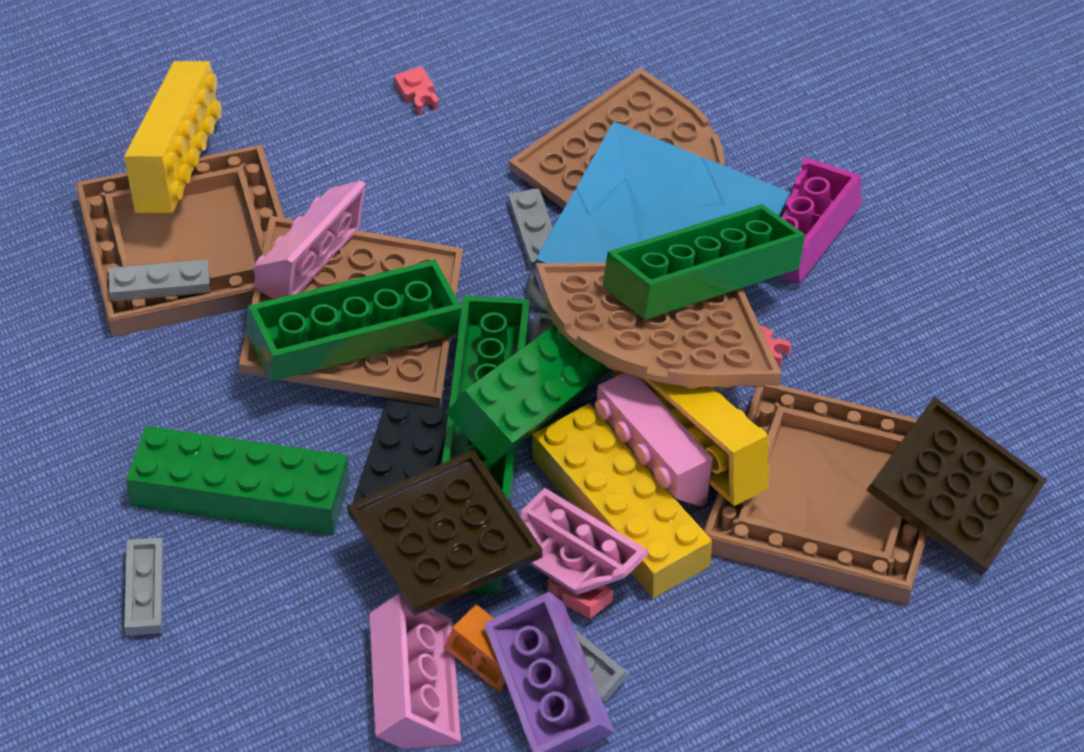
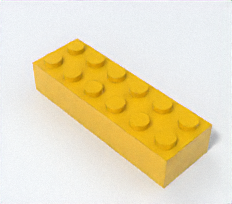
M210 61L173 62L124 155L135 213H173L178 201L182 200L183 190L186 184L190 183L194 167L198 166L199 157L202 151L206 150L207 140L210 135H213L214 125L217 119L221 118L222 114L221 102L216 100L215 94L217 77L211 71Z
M612 370L613 378L625 373L619 370ZM640 378L713 458L710 485L726 500L735 506L768 490L769 438L762 428L757 427L740 409H736L724 398L722 393L715 391L712 387L699 386L695 389H689L682 385Z
M590 403L532 434L534 462L566 499L582 511L647 549L648 555L630 573L652 598L659 596L711 566L712 540L666 488L659 485L656 477L645 465L638 461L632 450L618 438L607 422L600 418Z

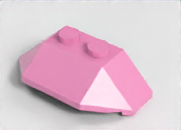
M546 488L521 510V519L543 549V558L529 565L577 595L625 578L648 555V551L644 547Z

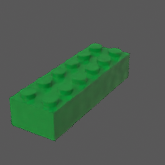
M760 204L608 251L603 287L644 320L653 318L657 315L799 269L805 234L769 208Z
M436 259L248 305L245 332L269 381L272 382L457 334L462 306Z
M554 325L467 388L445 413L493 465L604 379L612 370L607 368L605 364L579 350Z
M145 426L126 478L130 502L133 506L330 535L335 534L350 482L348 455L150 426Z

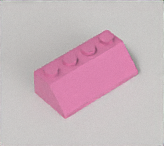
M362 181L332 187L321 198L316 197L311 203L309 211L303 217L298 216L295 219L290 231L285 236L281 235L277 238L272 250L266 256L262 255L258 258L253 268L255 273L254 288L273 299L300 293L360 228L366 184Z
M623 373L598 385L597 401L595 402L598 415L601 419L608 421L622 442H626L635 452L638 461L642 465H646L653 472L659 485L667 488L676 499L700 507L706 505L713 460L706 450L639 377Z
M398 593L369 613L375 736L403 749L457 745L461 742L455 656L444 648L453 628L452 619L432 609L413 616Z

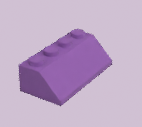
M547 592L484 623L532 752H568L578 750L615 733L565 605L561 600Z

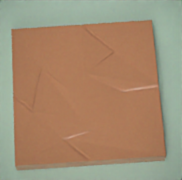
M262 145L199 157V164L197 167H194L191 181L186 184L182 200L178 201L173 213H135L127 172L75 183L112 337L246 309L248 305H252L255 290V273L253 268L258 258L262 256L270 216L284 218ZM208 259L211 293L111 301L109 293V268Z
M781 385L756 387L746 417L757 427L762 428L769 438L768 490L735 506L718 492L704 530L712 540L711 554L908 605L928 536L866 491V489L917 419Z

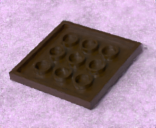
M933 397L866 491L982 576L990 567L1047 479L939 399Z
M474 450L347 505L348 515L413 616L543 558L542 547Z

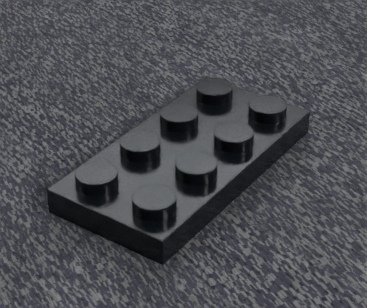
M386 399L353 502L439 465L445 444L448 415L445 412L448 409Z

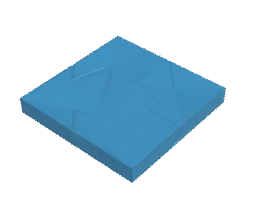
M613 122L536 257L534 274L536 263L606 262L608 251L763 204L782 217L790 192Z

